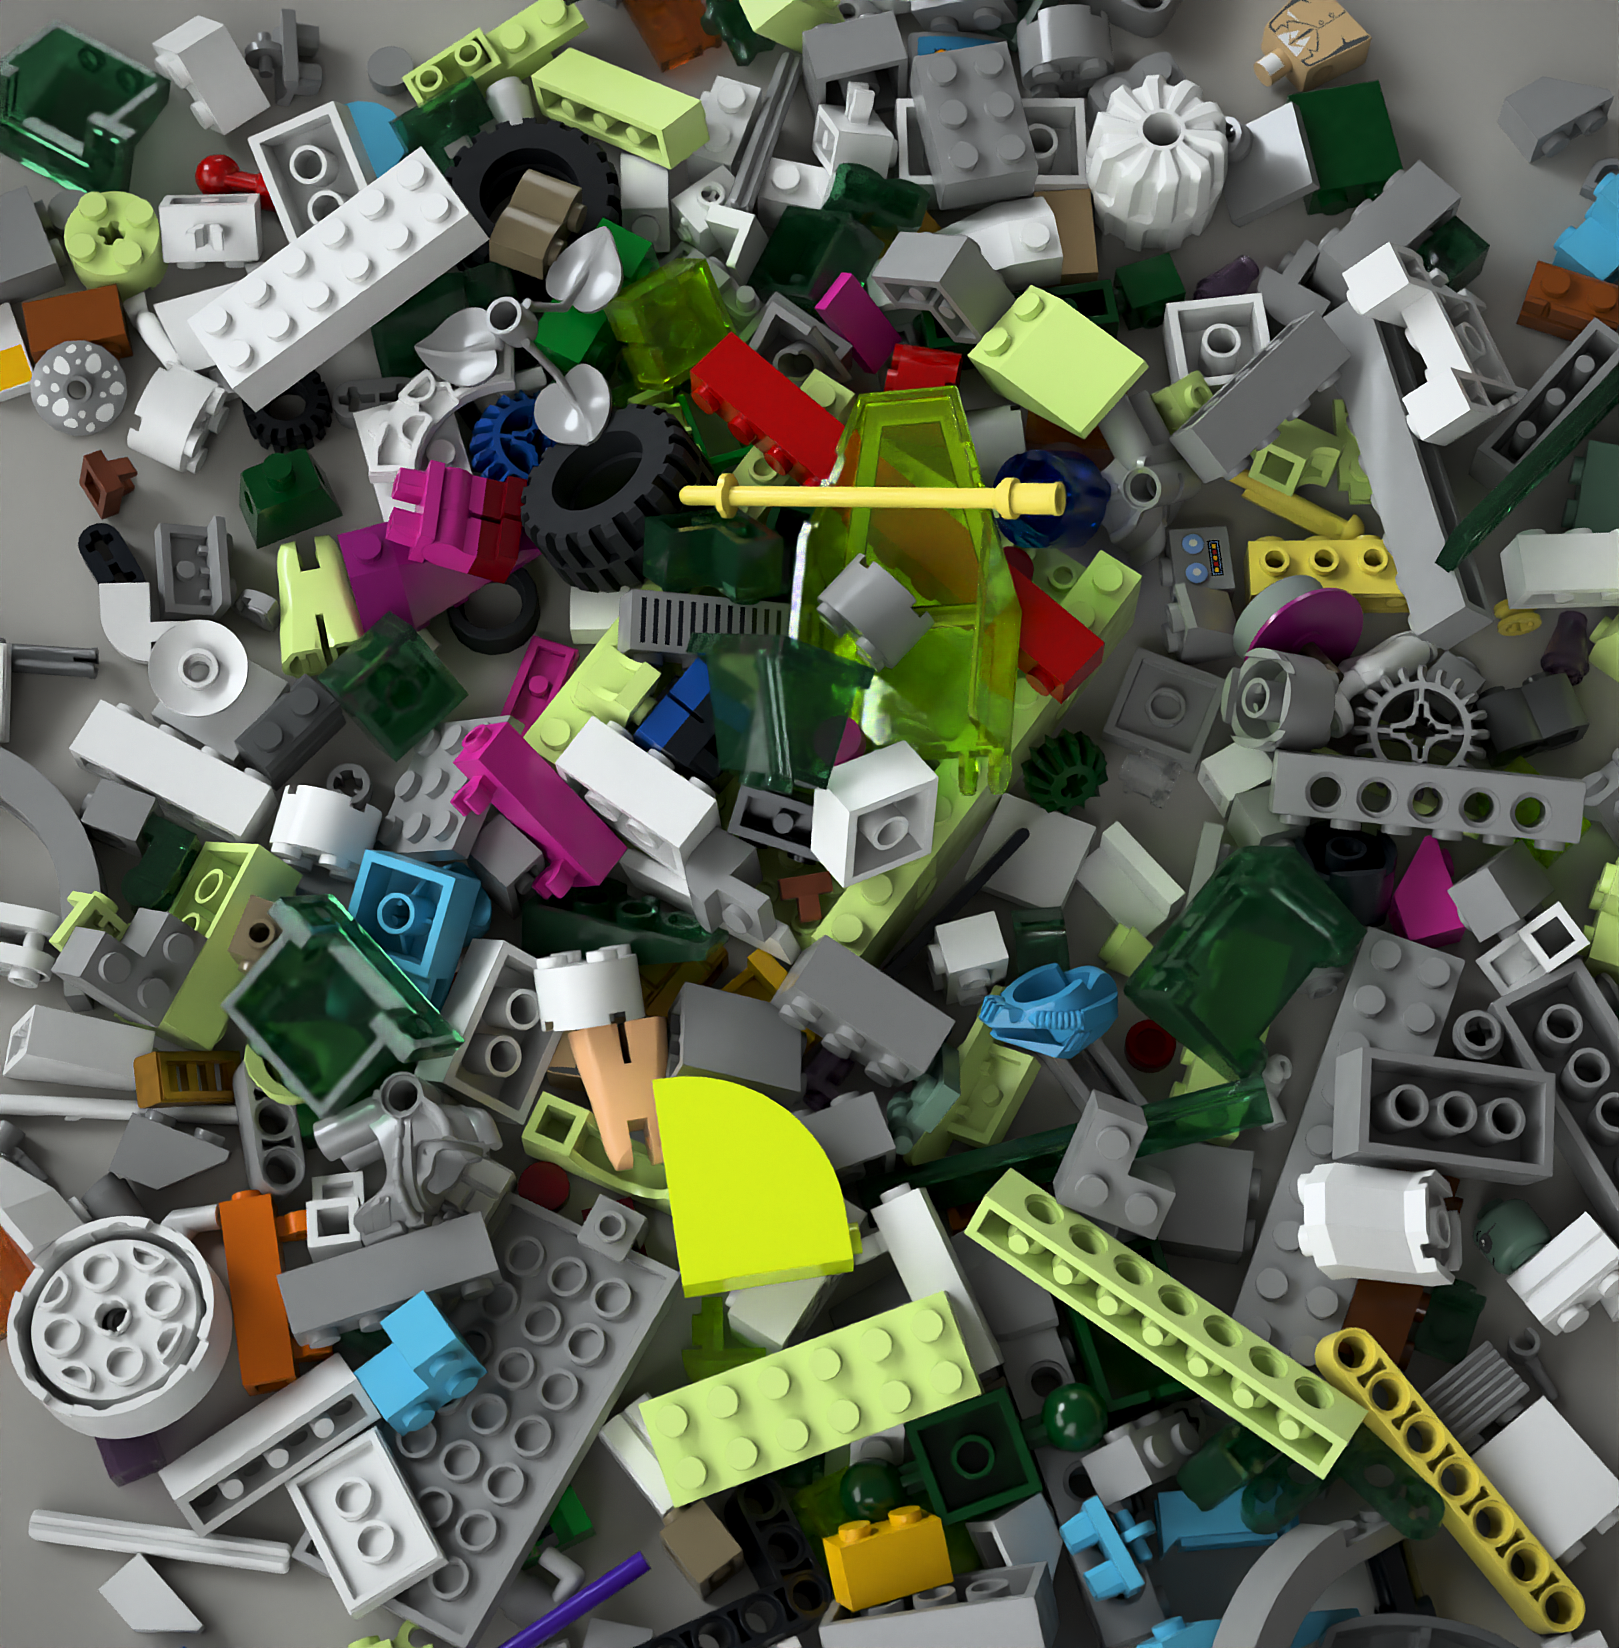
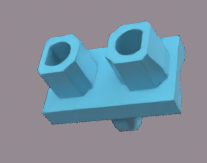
M1098 1495L1083 1502L1080 1513L1061 1526L1059 1533L1072 1556L1096 1544L1099 1547L1106 1562L1083 1574L1085 1583L1096 1602L1115 1597L1121 1593L1127 1599L1141 1591L1140 1587L1144 1585V1581L1132 1561L1127 1548H1131L1139 1564L1153 1558V1555L1144 1539L1157 1530L1152 1520L1136 1525L1128 1508L1114 1515L1122 1531L1119 1535Z

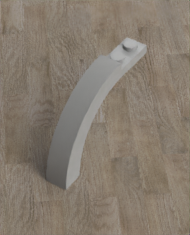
M0 747V808L22 821L38 836L48 849L59 882L62 924L74 908L66 900L72 891L88 894L97 891L108 897V889L101 863L82 823L55 785L19 756ZM64 980V997L73 1012L94 1010V999Z
M1386 1501L1371 1502L1361 1506L1359 1514L1348 1520L1337 1521L1327 1526L1300 1523L1285 1533L1264 1552L1236 1590L1223 1616L1212 1648H1291L1304 1618L1325 1589L1353 1567L1418 1531L1415 1511L1412 1509L1391 1508V1504Z

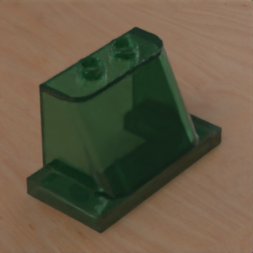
M55 19L0 58V153L67 189H77L85 193L109 191L129 193L135 147L168 104L171 80Z
M691 633L686 653L703 658L707 663L719 769L739 777V784L763 792H768V789L791 795L794 787L826 790L856 690H870L876 669L787 635Z
M333 894L279 897L267 913L283 929V932L220 1005L248 1037L247 1042L250 1048L260 1057L267 1059L282 1075L281 1082L285 1088L292 1094L301 1097L320 1119L336 1116L398 1061L410 1063L453 1056L465 1042Z

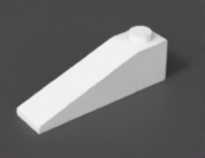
M1043 196L995 203L933 233L954 236L963 234L976 241L981 248V254L990 266L1004 277L1005 285L1010 292L1028 289L1030 285L1043 287L1060 284L1063 253L1054 213ZM881 259L864 266L868 295L881 312L903 309L896 308L871 277Z

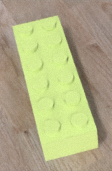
M943 1290L638 1404L674 1508L981 1395L984 1393L949 1295L947 1291Z

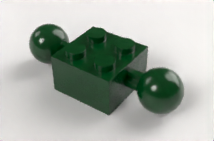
M1067 1383L1057 1387L1046 1397L1041 1413L1019 1421L1006 1384L981 1395L905 1422L903 1426L916 1459L898 1466L885 1459L875 1457L855 1462L846 1470L839 1486L840 1503L845 1513L853 1521L868 1520L870 1524L889 1519L888 1513L890 1511L904 1507L907 1497L927 1490L937 1517L941 1518L942 1527L948 1526L1042 1491L1044 1485L1031 1451L1049 1444H1053L1059 1449L1068 1452H1083L1093 1448L1103 1439L1104 1434L1107 1432L1109 1426L1108 1406L1101 1394L1094 1388L1082 1383Z

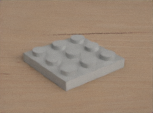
M511 715L427 724V727L419 734L415 741V754L407 772L397 782L395 787L396 797L388 815L380 822L373 850L394 852L422 862L468 859L491 802L480 815H476L471 810L467 816H463L450 803L457 791L470 781L453 762L464 749L462 746L463 739L476 726L480 724L489 725L509 722L521 735L525 724Z

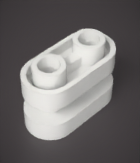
M0 902V936L24 940L23 946L0 942V975L8 976V981L27 988H37L39 982L50 981L52 976L50 970L56 960L51 955L43 952L44 944H51L49 940L60 927L61 917L36 908Z

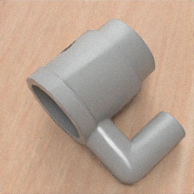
M551 1545L544 1551L538 1563L560 1579L556 1588L554 1589L537 1575L530 1576L520 1569L499 1606L505 1611V1617L521 1629H525L577 1594L585 1580L584 1570ZM554 1636L540 1645L545 1646Z

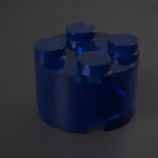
M1034 449L1022 454H1016L1002 465L993 483V488H996L1004 478H1018L1020 483L1062 482L1064 484L1066 506L1064 513L1060 516L1020 514L1018 519H1003L1001 514H999L1000 518H995L1002 534L1010 542L1022 548L1070 549L1084 546L1099 529L1105 515L1106 505L1111 498V486L1102 477L1097 466L1085 455L1071 450Z

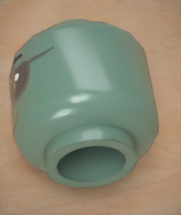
M1497 1198L1484 1205L1477 1214L1479 1222L1476 1224L1472 1236L1475 1245L1498 1273L1511 1275L1546 1246L1552 1237L1549 1228L1530 1204L1525 1200L1517 1198L1506 1201Z

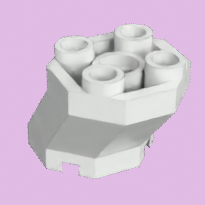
M1330 1163L1315 1165L1311 1173L1300 1175L1298 1178V1193L1304 1205V1225L1299 1227V1245L1302 1254L1305 1257L1314 1256L1317 1268L1330 1279L1361 1278L1424 1286L1453 1284L1456 1277L1450 1271L1459 1270L1462 1265L1461 1222L1457 1210L1447 1211L1443 1198L1453 1197L1449 1182L1435 1169L1410 1172Z

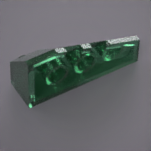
M605 877L598 886H571L561 899H558L552 893L547 900H544L537 893L525 902L522 914V951L538 959L549 957L550 954L581 950L582 959H587L586 952L600 950L601 947L630 944L631 953L637 955L638 966L707 960L728 942L729 931L718 927L711 934L699 924L696 916L685 911L667 913L660 909L661 900L651 895L641 897V900L627 894V884Z

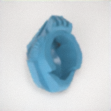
M1052 963L1026 972L1006 987L1000 995L985 996L981 1014L978 1017L980 1021L992 1027L990 1035L995 1039L1054 1058L1071 1059L1106 1033L1117 1019L1118 990L1113 978L1098 967L1087 965L1063 972L1057 963Z

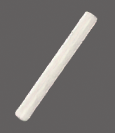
M40 1509L33 1511L29 1523V1536L38 1541L134 1554L140 1553L141 1555L280 1574L288 1573L292 1560V1547L288 1543L216 1533H208L200 1539L194 1530Z

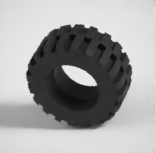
M522 118V124L510 125L509 120L496 124V131L488 134L483 130L472 137L473 146L470 149L466 146L461 147L453 157L455 167H448L444 174L447 181L489 239L495 227V224L489 219L490 215L501 201L514 193L519 181L528 169L582 188V204L587 206L586 218L578 233L571 232L566 240L567 247L583 235L595 230L602 218L622 227L621 190L614 164L607 161V153L599 143L592 142L589 145L588 134L574 127L569 132L565 130L564 122L549 119L547 124L537 123V118ZM489 240L456 264L458 271L465 272L467 281L476 289H482L484 286H487L488 296L498 299L508 296L514 298L520 304L526 298L541 300L542 303H551L553 299L547 293L546 278L541 280L490 261Z
M639 403L628 404L625 409L614 406L611 410L608 425L595 443L589 446L557 443L553 448L549 446L541 455L542 462L538 467H533L528 476L529 486L523 488L521 503L525 505L521 506L520 516L527 536L567 584L580 590L599 593V591L605 593L620 592L623 586L634 588L644 584V579L651 575L657 577L668 570L666 566L675 558L680 560L688 552L687 546L692 540L697 541L704 532V521L711 518L714 506L684 505L679 499V492L684 486H717V480L714 478L715 471L712 465L673 414H669L665 409L656 406H646Z

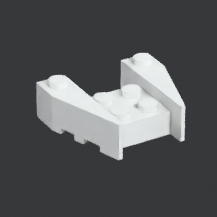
M1388 242L1342 273L1350 289L1347 291V298L1358 314L1406 328L1405 335L1407 340L1417 352L1421 353L1427 365L1425 376L1428 381L1402 398L1409 412L1406 417L1408 426L1418 439L1446 446L1484 426L1518 404L1528 390L1515 386L1481 317L1480 313L1487 309L1485 303L1465 288L1456 293L1445 285L1449 280L1444 272L1438 268L1427 272L1423 266L1422 256L1412 249Z

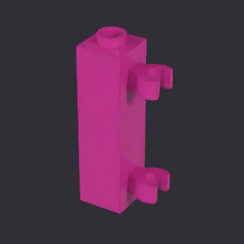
M509 722L489 725L480 724L472 729L462 741L464 749L453 762L470 781L457 791L450 803L463 816H467L471 810L476 815H480L491 802L511 824L543 852L544 858L550 863V866L545 868L536 877L531 886L544 900H547L552 893L558 899H561L571 886L600 885L628 847Z

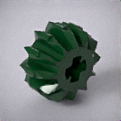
M1063 728L1054 739L1045 734V743L1040 747H1029L1031 759L1021 764L1023 775L1025 776L1022 780L1025 784L1024 788L1031 799H1035L1038 805L1048 813L1057 810L1067 815L1072 807L1076 805L1085 810V801L1089 797H1101L1098 786L1109 780L1105 769L1108 763L1102 750L1093 743L1088 735H1085L1082 731L1073 734Z

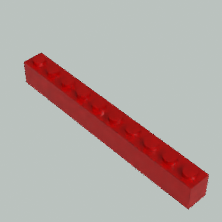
M732 331L690 370L691 396L699 408L709 415L715 412L728 423L727 426L730 432L738 441L744 445L751 443L764 454L768 465L781 476L788 474L804 487H856L863 441ZM881 456L877 487H918ZM828 507L837 515L840 525L849 533L853 507ZM874 508L869 543L875 547L874 550L884 564L892 569L899 567L910 576L914 587L922 596L930 601L937 599L942 604L989 601L970 530L944 508ZM1000 556L1016 610L1012 663L1026 674L1027 682L1036 692L1045 697L1050 694L1062 704L1102 663L1105 642ZM988 627L962 628L969 633L974 630L987 641Z

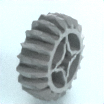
M1419 665L1417 670L1418 680L1409 681L1408 671L1405 667L1398 669L1400 685L1394 687L1391 680L1384 675L1379 679L1381 687L1386 692L1382 697L1371 689L1365 692V697L1375 707L1373 710L1357 707L1355 711L1356 716L1368 720L1369 723L1368 726H1355L1352 728L1353 736L1368 737V743L1358 745L1354 748L1356 756H1364L1371 753L1374 759L1388 760L1382 752L1378 740H1391V742L1403 743L1409 748L1412 762L1427 764L1428 753L1432 747L1441 743L1463 742L1460 751L1447 766L1475 769L1466 759L1468 756L1483 760L1486 751L1472 746L1473 740L1489 739L1490 732L1485 729H1474L1473 723L1485 720L1487 712L1486 710L1469 712L1468 707L1473 705L1479 699V696L1476 692L1469 693L1463 699L1457 695L1465 684V680L1461 677H1458L1450 688L1443 685L1447 675L1446 669L1440 668L1436 674L1435 682L1426 680L1427 666ZM1414 693V708L1409 719L1400 723H1391V725L1379 724L1383 713L1394 701ZM1429 694L1436 695L1447 701L1457 712L1462 726H1451V724H1442L1434 720L1429 710ZM1419 708L1424 710L1423 721L1428 722L1427 729L1433 727L1435 733H1447L1428 737L1425 746L1422 748L1421 759L1417 757L1418 746L1412 744L1414 738L1408 740L1406 733H1394L1414 729L1419 718ZM1376 782V785L1379 788L1382 789L1385 787L1383 783ZM1423 788L1415 793V801L1423 799ZM1432 788L1434 797L1438 798L1436 790Z

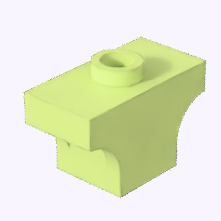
M1298 418L1289 422L1285 419L1277 427L1281 434L1271 444L1260 451L1254 449L1249 454L1254 462L1248 477L1292 497L1296 489L1305 484L1327 487L1333 477L1347 441Z
M609 644L578 682L574 698L588 707L604 724L607 725L609 721H614L628 731L634 723L641 726L656 707L658 701L653 698L661 673L646 661L644 663L636 662Z

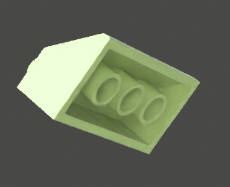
M206 841L168 913H171L208 938L158 1028L127 1021L116 1013L113 1016L132 1026L156 1031L155 1036L180 1047L212 1051L214 1045L224 1036L227 1030V1020L237 1001L244 996L250 985V977L237 970L239 964L232 958L228 948L251 894L290 907L296 896L295 889L303 875L259 844Z

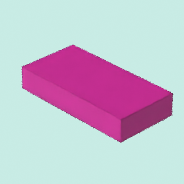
M841 272L815 306V310L829 328L853 345L852 357L865 373L876 374L893 352L895 344H899L902 340L901 336L851 273Z

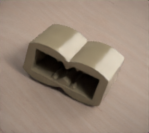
M528 169L519 181L509 205L500 215L489 239L490 261L544 280L553 262L557 261L558 256L567 248L566 240L571 232L578 233L583 226L587 214V206L582 204V188Z

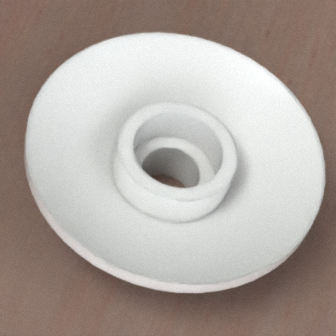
M189 620L169 628L156 641L148 661V676L154 693L167 708L187 717H208L224 711L239 698L248 678V659L240 640L225 626L209 620ZM197 665H205L209 668V674L203 680H195L191 677V671Z

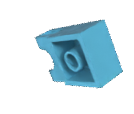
M365 849L337 946L338 949H341V953L327 999L326 1013L328 1017L334 1022H340L347 1026L361 1023L368 1017L378 995L385 992L390 995L395 1006L393 1034L396 1040L402 1045L415 1050L424 1049L449 994L481 881L394 852Z

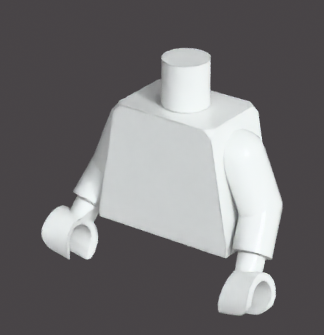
M265 262L244 263L247 274H250ZM239 281L154 304L158 318L154 313L148 312L144 291L125 300L123 305L133 327H136L146 344L165 367L166 361L170 360L222 384L224 390L227 391L225 402L240 397L231 388L187 322L189 318Z

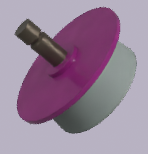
M1307 575L1286 577L1262 590L1246 606L1234 629L1233 646L1237 655L1244 662L1249 657L1243 655L1255 648H1267L1315 658L1327 669L1337 674L1340 684L1344 674L1338 669V665L1351 656L1359 641L1363 628V611L1357 599L1343 589L1323 588L1317 579Z

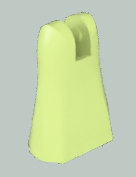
M330 534L314 537L316 545L315 555L317 563L320 565V568L302 571L303 562L298 552L296 541L281 544L278 551L277 574L280 597L281 666L285 675L298 679L305 673L309 676L366 665L377 654L375 644L371 646L367 644L343 556Z

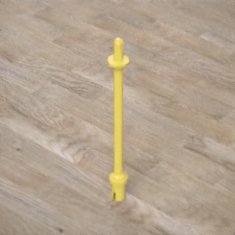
M722 473L718 478L717 486H684L679 492V499L684 505L716 506L723 519L733 518L739 506L996 509L1003 519H1018L1020 514L1062 515L1066 506V491L1062 482L1020 483L1018 478H1004L996 488L739 486L733 473Z

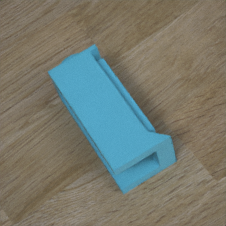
M1286 1483L1158 1492L1157 1500L1153 1502L1159 1561L1164 1558L1173 1546L1178 1547V1552L1271 1546L1278 1538L1299 1525L1297 1500L1295 1497H1287Z

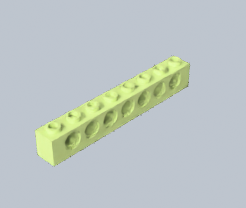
M1012 1168L984 1196L964 1232L968 1237L1321 1479L1325 1478L1369 1412L1069 1207L1058 1204L1056 1198Z

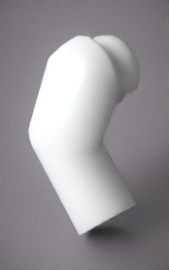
M219 1203L173 1210L164 1218L160 1225L175 1232L176 1230L179 1231L191 1242L199 1232L222 1229Z

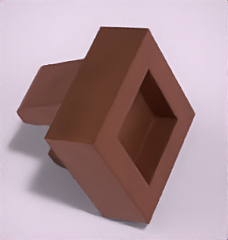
M102 450L83 456L79 484L101 520L119 514L122 497L135 489L130 478L137 476L138 472L128 457L107 460Z
M829 871L784 878L777 881L780 901L796 898L800 923L822 920L818 895L833 892L831 873Z

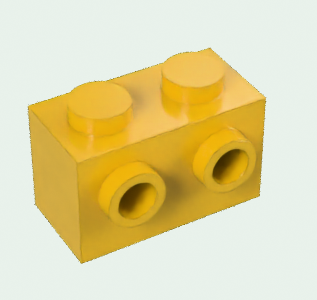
M904 1506L888 1513L889 1519L874 1524H870L868 1520L849 1522L838 1527L839 1534L823 1538L836 1602L855 1612L954 1582L941 1518L920 1509V1506Z

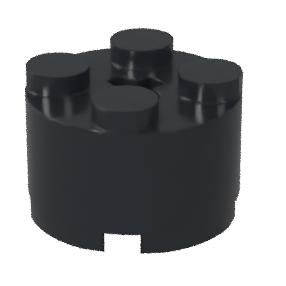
M1331 820L1320 821L1307 827L1306 835L1302 838L1298 836L1295 841L1289 893L1294 907L1307 917V924L1319 931H1331L1337 926L1379 927L1383 925L1391 906L1398 855L1397 846L1392 838L1386 833H1382L1379 829H1377L1376 836L1361 830L1331 828Z

